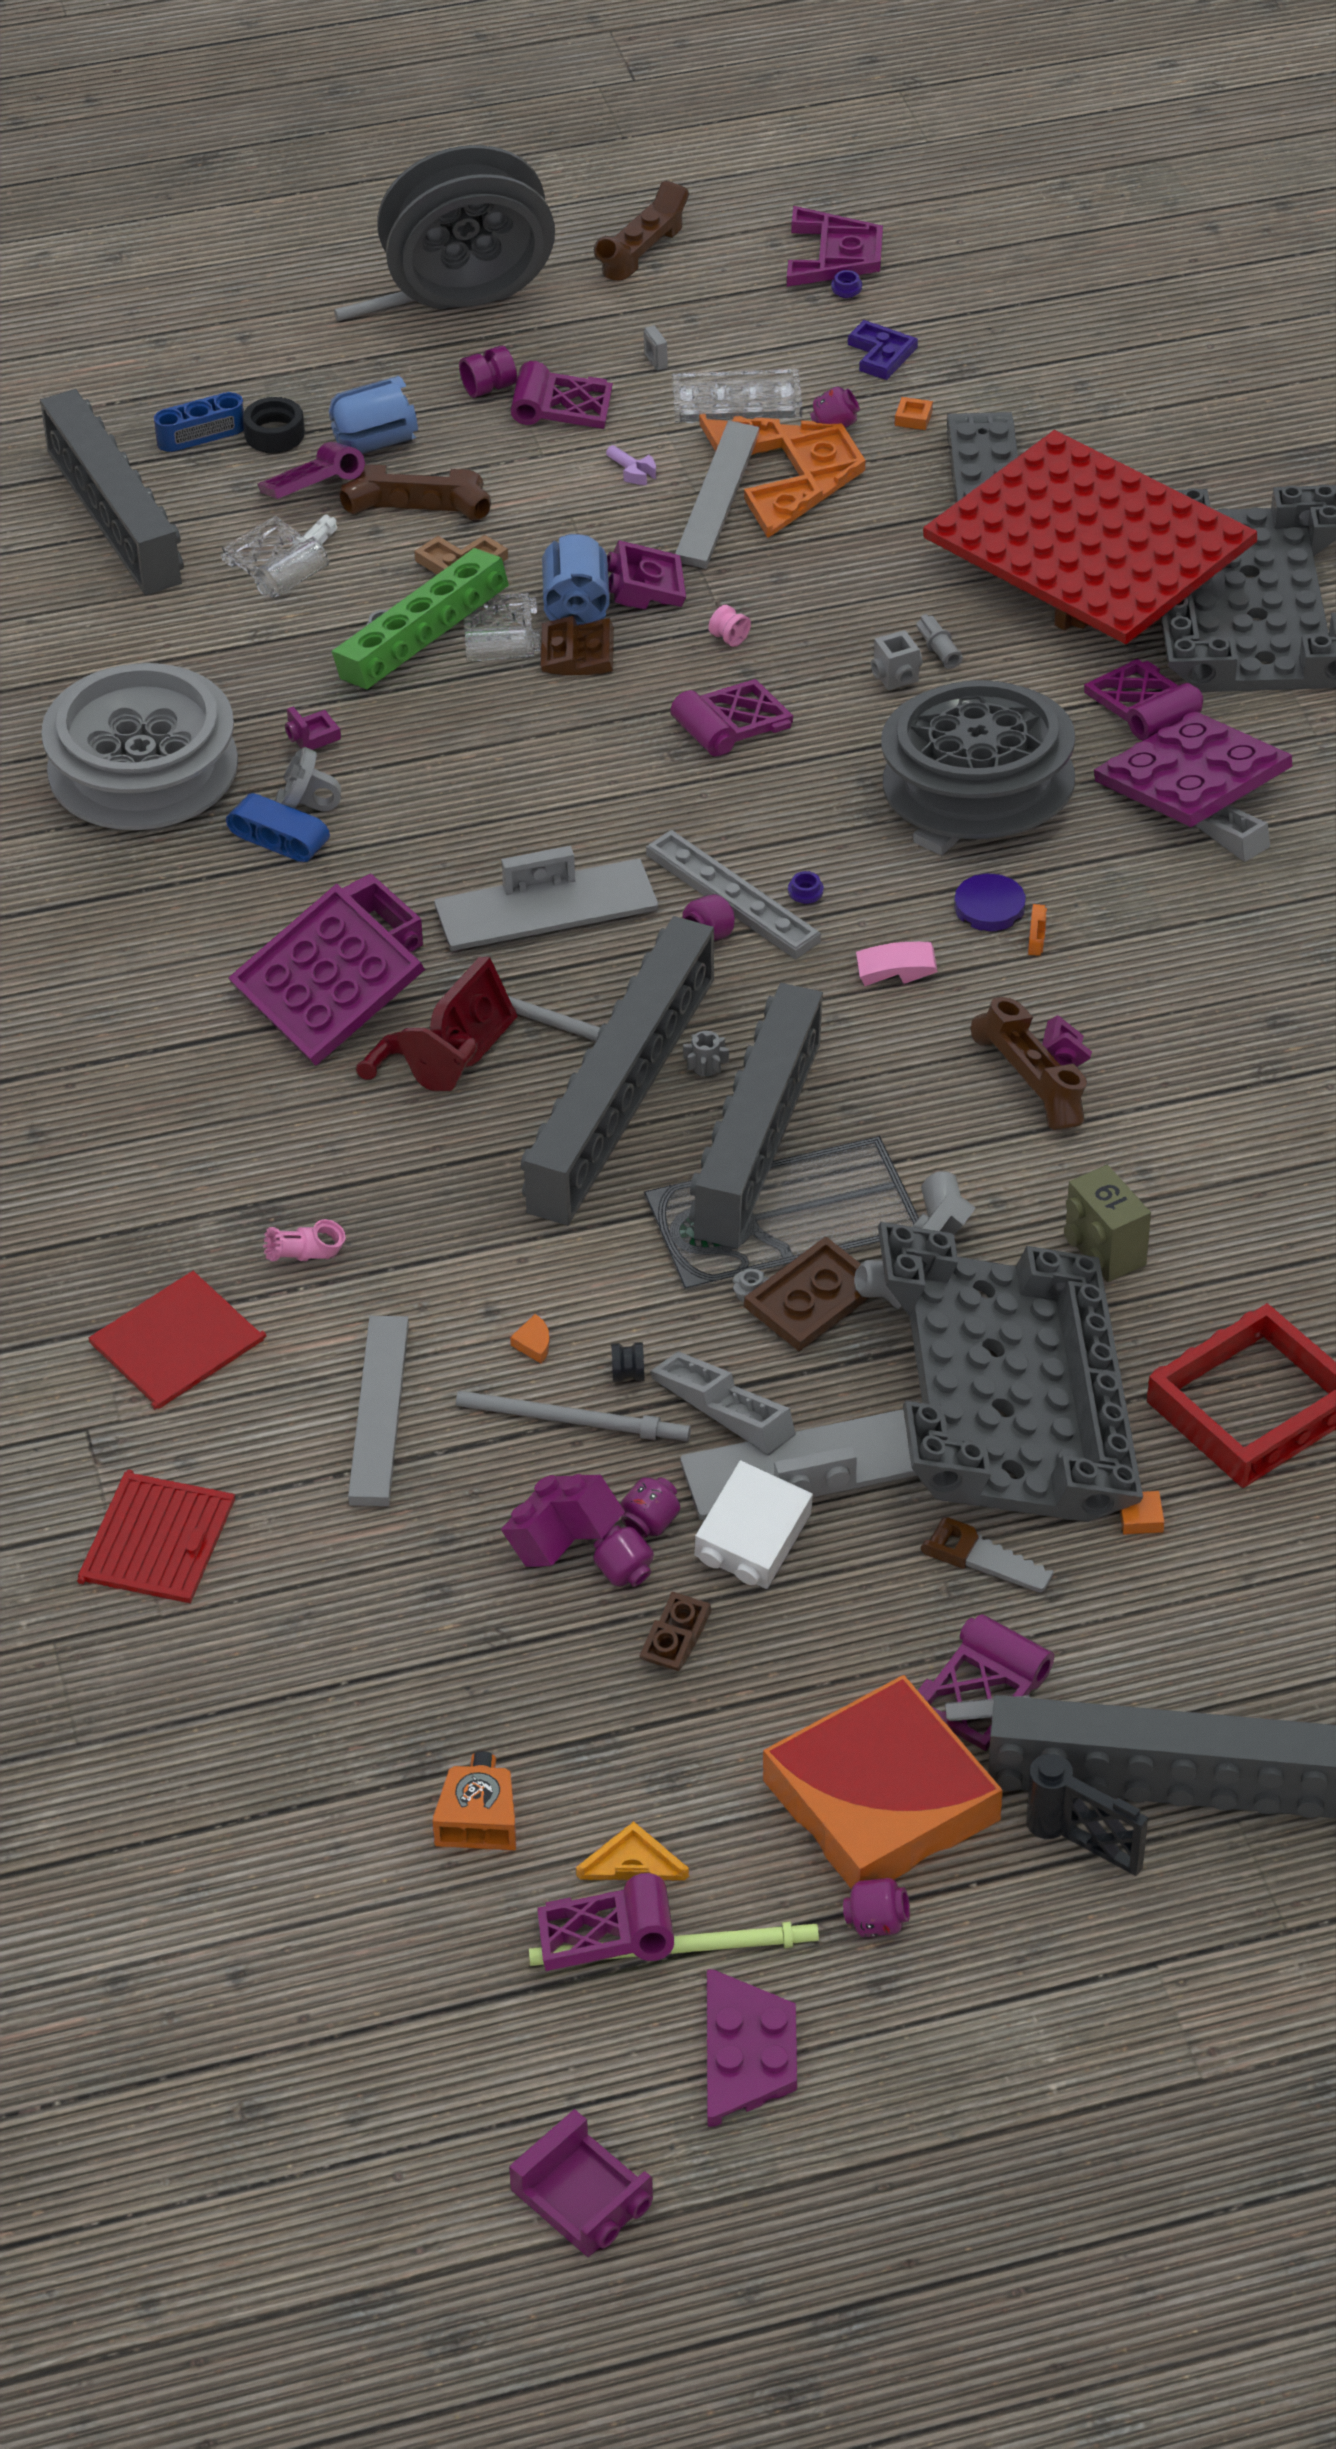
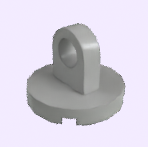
M304 747L298 750L291 759L283 775L285 776L283 780L287 782L284 789L280 788L277 791L275 801L294 809L298 803H301L318 811H330L336 808L340 802L341 785L334 777L314 769L317 758L316 751ZM319 788H326L333 795L328 798H321L315 794V791Z

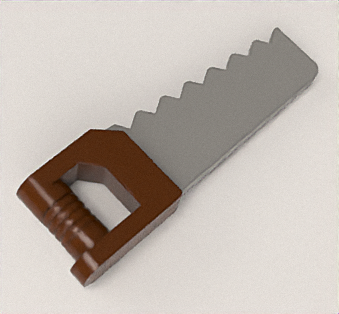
M943 1517L930 1540H925L921 1545V1551L927 1556L962 1569L968 1566L1036 1592L1045 1591L1054 1573L1053 1570L1045 1571L1043 1565H1034L1033 1560H1024L1022 1555H1013L1012 1550H1003L1000 1544L993 1545L990 1539L982 1540V1535L977 1533L973 1526L949 1517ZM951 1535L959 1538L955 1549L945 1546Z

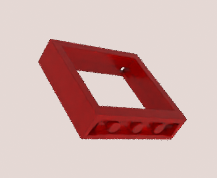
M1268 1303L1255 1311L1245 1313L1239 1321L1226 1329L1216 1331L1210 1339L1197 1347L1187 1349L1179 1358L1166 1366L1158 1367L1149 1376L1147 1403L1242 1489L1336 1430V1362ZM1264 1337L1323 1388L1328 1395L1246 1447H1243L1179 1389Z

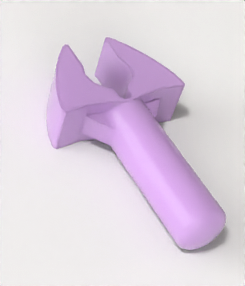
M614 445L608 447L606 455L625 467L623 469L624 481L638 485H647V474L656 480V464L650 455L636 460Z

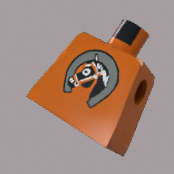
M485 1751L476 1752L471 1756L470 1767L453 1766L449 1769L433 1815L435 1846L516 1850L511 1772L506 1768H496L497 1759L492 1753Z

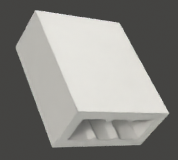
M740 1460L695 1535L694 1556L698 1557L709 1567H720L735 1574L739 1580L748 1585H759L768 1589L811 1515L813 1493Z

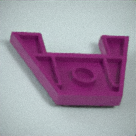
M793 206L791 233L821 234L819 260H788L787 287L832 280L838 272L843 270L854 271L858 275L880 272L883 225Z

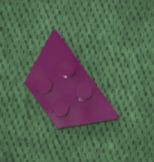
M707 1969L708 2127H715L722 2124V2117L742 2108L749 2112L762 2106L768 2099L780 2098L797 2090L796 2003L714 1969Z

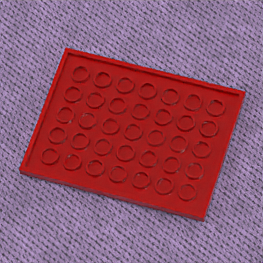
M1056 430L1050 432L923 527L925 539L1124 644L1133 640L1257 542L1256 530Z

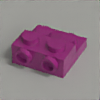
M618 540L614 551L607 554L608 572L611 573L608 580L609 593L614 594V601L626 607H636L645 610L650 600L664 605L670 604L682 607L686 599V591L680 555Z

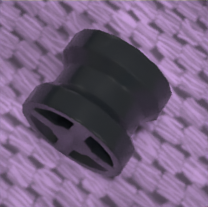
M635 1342L632 1346L623 1347L620 1343H611L613 1382H621L624 1378L645 1381L643 1342Z

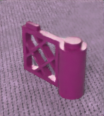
M528 361L521 365L518 372L510 409L511 415L514 420L524 425L535 424L541 418L604 429L613 383L607 382V379L590 376L586 379L551 373L543 363ZM555 385L569 387L571 390L562 393ZM594 391L604 394L593 398L588 392ZM579 396L584 402L575 405L570 399ZM561 403L567 409L558 410L550 407ZM593 409L600 417L587 415L584 412Z
M333 441L326 442L318 449L316 459L257 483L260 493L279 499L331 476L347 480L355 479L363 472L365 461L362 453L356 448Z
M1135 659L1084 684L1085 694L1127 721L1132 733L1142 741L1154 735L1160 729L1182 720L1187 713H1200L1202 711L1203 695L1197 687L1190 683H1183L1178 686L1160 674V668L1147 660L1142 662L1139 659ZM1134 673H1138V674H1140L1141 676H1143L1144 678H1126V677H1128V676H1130V675H1132V674H1134ZM1104 688H1118L1117 691L1101 690ZM1123 688H1138L1142 689V691H1123ZM1147 689H1162L1163 691L1147 692ZM1121 702H1138V703H1136V704H1134V705H1132V706H1130V707H1126V706L1123 705Z
M756 679L701 696L693 690L682 692L674 699L670 708L672 717L710 755L715 757L730 752L737 741L768 731L777 733L791 728L793 723V715ZM753 692L759 700L742 697V695ZM724 703L732 705V707L729 709L716 706L715 704ZM737 706L743 708L755 710V713L753 714L749 712L736 710ZM761 711H763V712H768V713L775 714L776 716H775V717L763 716V715H760V712H761ZM732 720L750 723V725L739 728Z
M980 1614L975 1619L971 1617L965 1622L959 1636L960 1640L963 1641L961 1646L934 1681L926 1679L918 1689V1692L930 1706L938 1696L955 1693L956 1701L960 1702L962 1701L960 1692L984 1688L986 1699H992L989 1687L1005 1683L1016 1689L1013 1696H1025L1032 1689L1040 1687L1045 1681L1053 1666L1055 1655L1050 1650L988 1616ZM966 1661L979 1668L981 1678L957 1682L956 1671ZM932 1707L954 1734L984 1751L988 1750L990 1747L992 1724L982 1735L968 1727L967 1720H961V1722L957 1720L949 1721L946 1717V1711L941 1712Z
M640 1873L633 1876L626 1882L624 1890L572 1900L571 1897L545 1902L546 1906L537 1908L545 1971L631 1953L646 1961H657L669 1955L674 1948V1933L667 1887L662 1878L652 1873ZM615 1908L605 1918L595 1915L598 1911ZM563 1918L570 1919L563 1927L549 1923V1921ZM584 1924L593 1927L585 1936L575 1933ZM607 1933L620 1937L619 1940L604 1943L598 1942ZM564 1942L574 1945L570 1950L553 1953Z

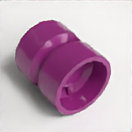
M503 345L484 351L483 356L476 353L459 361L462 383L472 398L492 392L493 387L500 390L512 386L517 381L515 363L509 350Z

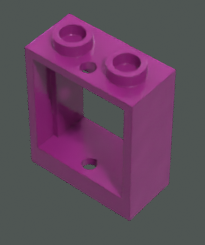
M370 873L342 888L368 913L375 911L394 929L389 931V933L409 952L423 945L421 918L373 874Z

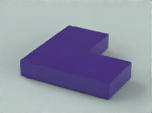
M863 320L848 335V345L868 352L859 362V371L888 380L918 348V339Z

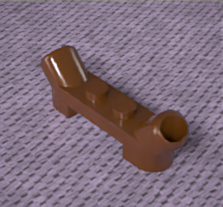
M667 180L661 182L654 202L615 237L605 235L597 240L594 246V256L602 262V274L604 277L610 280H623L630 277L639 269L638 258L663 235L673 238L682 229V212L689 197L687 188Z
M365 465L360 476L341 486L339 496L343 508L353 515L370 507L460 511L467 518L475 522L485 518L491 507L490 495L483 490L484 482L482 477L474 471L465 469H451L449 477L387 474L386 465Z
M1007 997L994 998L991 1001L988 1012L979 1014L972 1020L970 1030L973 1040L980 1046L995 1045L1006 1057L1008 1062L1012 1064L1028 1085L1043 1100L1047 1126L1050 1129L1058 1130L1081 1126L1085 1121L1081 1100L1087 1085L1085 1076L1075 1064L1061 1066L1029 1030L1033 1017L1023 1005Z

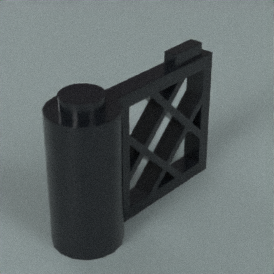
M1044 1754L1037 1757L1032 1762L1029 1773L1026 1825L1029 1831L1042 1839H1054L1063 1836L1130 1874L1137 1876L1143 1868L1148 1817L1141 1814L1140 1809L1120 1798L1115 1800L1073 1777V1768L1070 1762L1063 1756ZM1082 1800L1088 1802L1094 1810H1089ZM1119 1820L1132 1826L1133 1830L1127 1831ZM1098 1821H1103L1112 1833H1107ZM1083 1823L1090 1833L1077 1827V1824ZM1120 1843L1128 1854L1121 1851L1116 1844Z

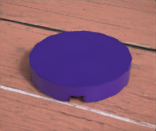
M990 873L974 875L964 880L956 889L954 909L958 918L963 922L964 919L970 922L971 927L984 931H998L1013 926L1015 920L1023 917L1026 895L1023 888L1016 881L1006 876Z

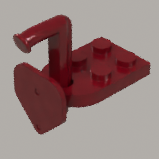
M478 957L440 999L431 1017L430 1030L427 1028H405L401 1032L385 1035L364 1060L357 1064V1074L365 1080L374 1079L377 1075V1068L390 1054H403L420 1085L431 1091H452L457 1086L465 1067L477 1063L518 1017L491 958Z

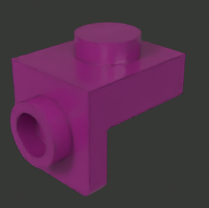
M294 706L287 708L288 722L285 723V731L289 740L296 742L300 748L307 747L314 750L341 739L340 728L325 709L302 718Z
M1059 1015L1047 1021L1042 1045L1061 1066L1075 1064L1078 1067L1088 1061L1092 1054V1051L1082 1044L1084 1035Z

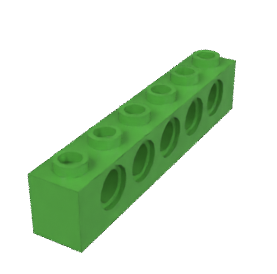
M473 548L332 650V654L340 679L366 690L504 590L509 586L502 558Z

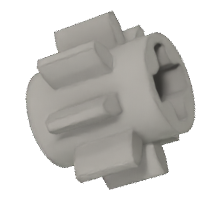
M700 1031L691 1035V1044H683V1059L687 1060L688 1070H694L700 1076H712L716 1073H721V1063H729V1048L725 1047L724 1037L719 1038L712 1031Z

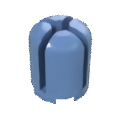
M400 376L336 394L331 399L329 419L333 421L331 428L337 443L356 448L362 454L416 439V436L413 434V432L418 431L413 404L409 405L406 396L403 395L400 389L406 387Z
M568 534L560 537L559 543L553 541L546 548L542 556L544 612L550 621L574 615L577 625L604 619L610 604L606 552L599 546L597 541L587 535Z

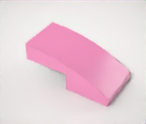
M931 942L890 943L856 952L859 976L864 986L899 975L903 984L938 972L934 947Z

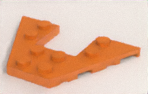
M700 414V427L716 452L728 421L710 420L706 418V414ZM734 416L733 420H731L759 427V436L751 455L782 448L799 475L744 489V500L767 538L777 533L865 471L866 460L842 423L822 424L801 420V426L780 424L779 419L757 417L746 419L742 416Z

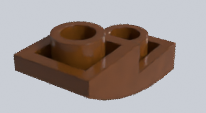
M672 1591L660 1620H655L640 1653V1659L680 1671L695 1647L712 1611L710 1603Z

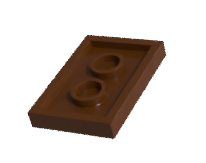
M825 1236L744 1297V1308L800 1352L870 1297H862L855 1287L854 1276L861 1263Z

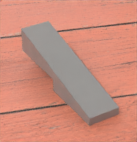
M1230 805L1195 825L1244 862L1270 847L1268 823Z
M679 1351L650 1371L653 1380L766 1454H770L796 1435L790 1408L736 1387L731 1372Z

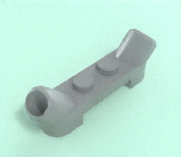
M940 1171L926 1178L921 1186L928 1216L923 1213L912 1227L953 1233L955 1235L965 1224L976 1207L961 1196L956 1175L947 1171ZM865 1260L861 1263L854 1276V1283L858 1293L862 1297H883L895 1308L899 1309L901 1304L886 1286L883 1261Z

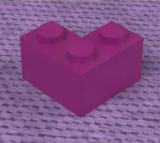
M601 1474L549 1475L541 1479L535 1485V1491L531 1496L511 1512V1518L501 1528V1531L525 1567L552 1566L575 1539H602L625 1511Z

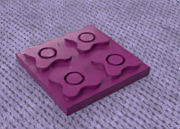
M1190 712L1184 715L1182 720L1160 729L1154 735L1142 742L1136 743L1130 749L1116 757L1110 758L1106 763L1095 768L1094 777L1095 782L1189 827H1193L1293 767L1292 754L1202 713Z
M336 883L230 975L228 979L250 1003L316 1066L424 972L425 968L413 954Z

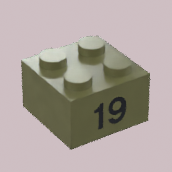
M1108 1164L1069 1181L1068 1199L1066 1200V1225L1064 1226V1234L1069 1244L1073 1247L1076 1246L1083 1255L1099 1257L1102 1276L1107 1282H1111L1147 1264L1151 1221L1150 1210Z

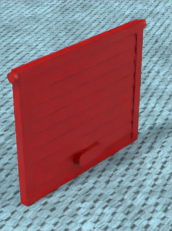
M191 1271L88 1338L89 1343L152 1402V1408L156 1410L157 1408H162L264 1341L267 1335L263 1330L259 1332L197 1273Z
M128 1469L123 1474L80 1569L77 1582L79 1584L89 1582L191 1604L234 1504L235 1494L134 1474V1471Z

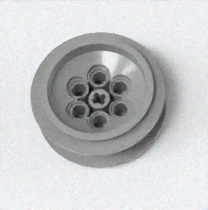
M158 663L120 665L95 672L78 680L60 693L52 702L42 723V742L45 753L49 758L47 764L48 781L54 796L63 807L75 816L99 826L120 830L161 828L183 822L204 812L227 792L236 776L238 768L237 747L232 737L234 718L230 702L221 689L209 679L191 670L173 665Z

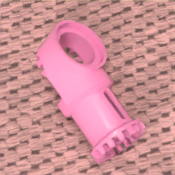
M324 1219L315 1223L314 1227H299L296 1231H279L275 1227H269L264 1234L266 1237L264 1242H267V1244H264L263 1248H267L264 1250V1254H266V1259L270 1261H277L280 1257L296 1258L299 1261H308L309 1258L327 1260L330 1257L334 1258L338 1254L346 1237L343 1228L338 1223ZM318 1233L328 1234V1236L332 1237L335 1244L328 1245L323 1243L319 1239Z

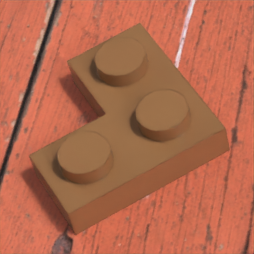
M485 534L463 549H459L440 536H436L416 549L414 553L417 563L433 573L439 574L473 548L499 556L503 562L508 559V548Z

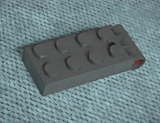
M1012 412L947 414V438L954 501L956 503L1017 458L1018 453Z

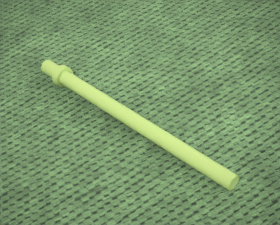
M791 1921L782 1922V1927L674 1936V1948L670 1954L780 1944L784 1945V1949L793 1948V1943L819 1941L818 1925L791 1926ZM561 1945L553 1953L570 1950L574 1945ZM542 1947L529 1948L530 1966L544 1965ZM634 1953L607 1959L629 1958L637 1956Z

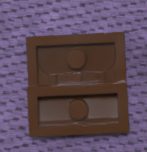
M573 615L542 623L540 665L542 672L558 675H593L613 671L614 627L610 618L577 625Z

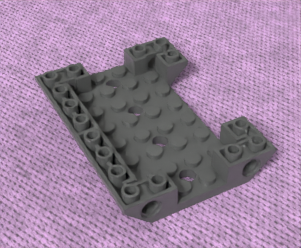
M1336 485L1273 487L1271 508H1222L1216 510L1256 530L1257 542L1161 617L1169 668L1188 683L1197 687L1201 692L1336 688V613H1331L1328 632L1314 562V556L1336 540ZM1191 488L1176 490L1211 508L1208 489ZM1253 618H1259L1262 620L1257 621L1253 620ZM1265 661L1271 664H1262L1261 662Z
M880 1221L878 1232L886 1286L910 1316L922 1403L905 1400L903 1404L911 1468L934 1498L942 1501L1084 1522L1095 1520L1140 1503L1143 1499V1493L1099 1257L1026 1246L1016 1266L957 1257L953 1233ZM979 1291L986 1294L988 1298L982 1297ZM987 1349L996 1353L998 1357L991 1356ZM996 1409L1003 1411L1008 1417L1001 1416ZM1005 1470L1015 1474L1018 1479L1011 1478Z

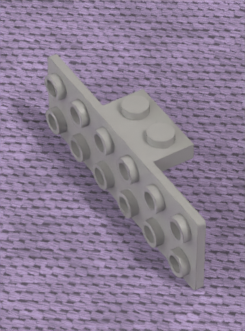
M571 846L501 859L502 886L436 898L434 900L435 909L451 951L658 910V901L640 859L575 871L574 853Z
M903 1409L796 1431V1435L770 1454L764 1453L749 1442H743L685 1454L680 1457L681 1466L700 1520L706 1519L740 1460L813 1493V1497L917 1476L911 1468Z

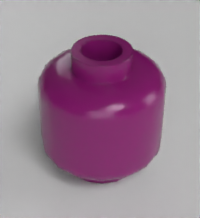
M717 894L706 895L691 901L685 906L682 913L683 919L714 927V942L729 936L735 924L732 907L725 898Z
M616 1525L602 1539L595 1541L594 1548L596 1551L593 1555V1561L614 1586L621 1587L630 1583L633 1587H636L650 1576L652 1571L649 1566L654 1559V1552L634 1528H620V1526Z

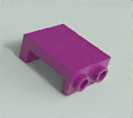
M575 2109L509 2166L511 2191L588 2258L600 2247H608L616 2239L620 2229L632 2218L638 2219L644 2215L653 2201L652 2177L646 2171L637 2177L588 2135L587 2119Z

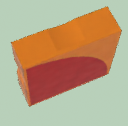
M905 1675L892 1680L763 1750V1781L796 1822L814 1836L826 1859L851 1889L858 1881L883 1878L896 1879L909 1872L926 1857L941 1850L952 1848L1001 1820L1002 1788Z

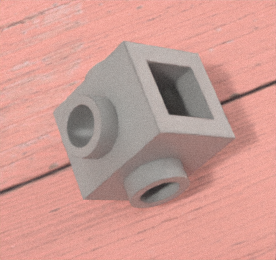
M906 630L874 639V659L871 660V669L875 678H880L887 690L919 681V667L923 663L920 649Z

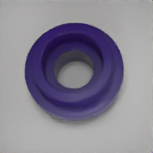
M843 270L835 275L831 283V289L833 293L842 298H852L861 292L862 281L856 272Z
M810 871L796 873L788 884L790 898L803 904L816 902L822 897L824 892V886L819 876Z

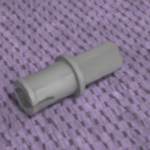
M922 615L921 620L916 622V627L927 641L926 646L929 651L936 653L945 668L952 669L957 667L962 662L963 656L961 651L951 641L952 636L950 632L942 629L934 616Z

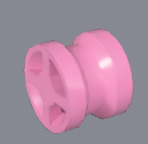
M729 605L719 607L709 621L710 634L718 638L723 637L724 642L732 647L741 644L746 639L751 628L750 619L743 614H736L735 609Z

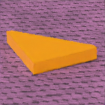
M634 1821L576 1867V1876L580 1880H629L640 1873H652L658 1875L663 1880L685 1881L689 1877V1868Z

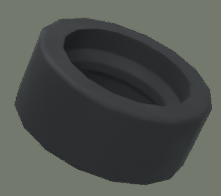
M283 397L259 399L250 404L244 411V437L248 445L255 450L265 453H280L296 447L304 438L303 411L300 405L291 399ZM269 422L287 423L285 426L277 428L261 427V425Z

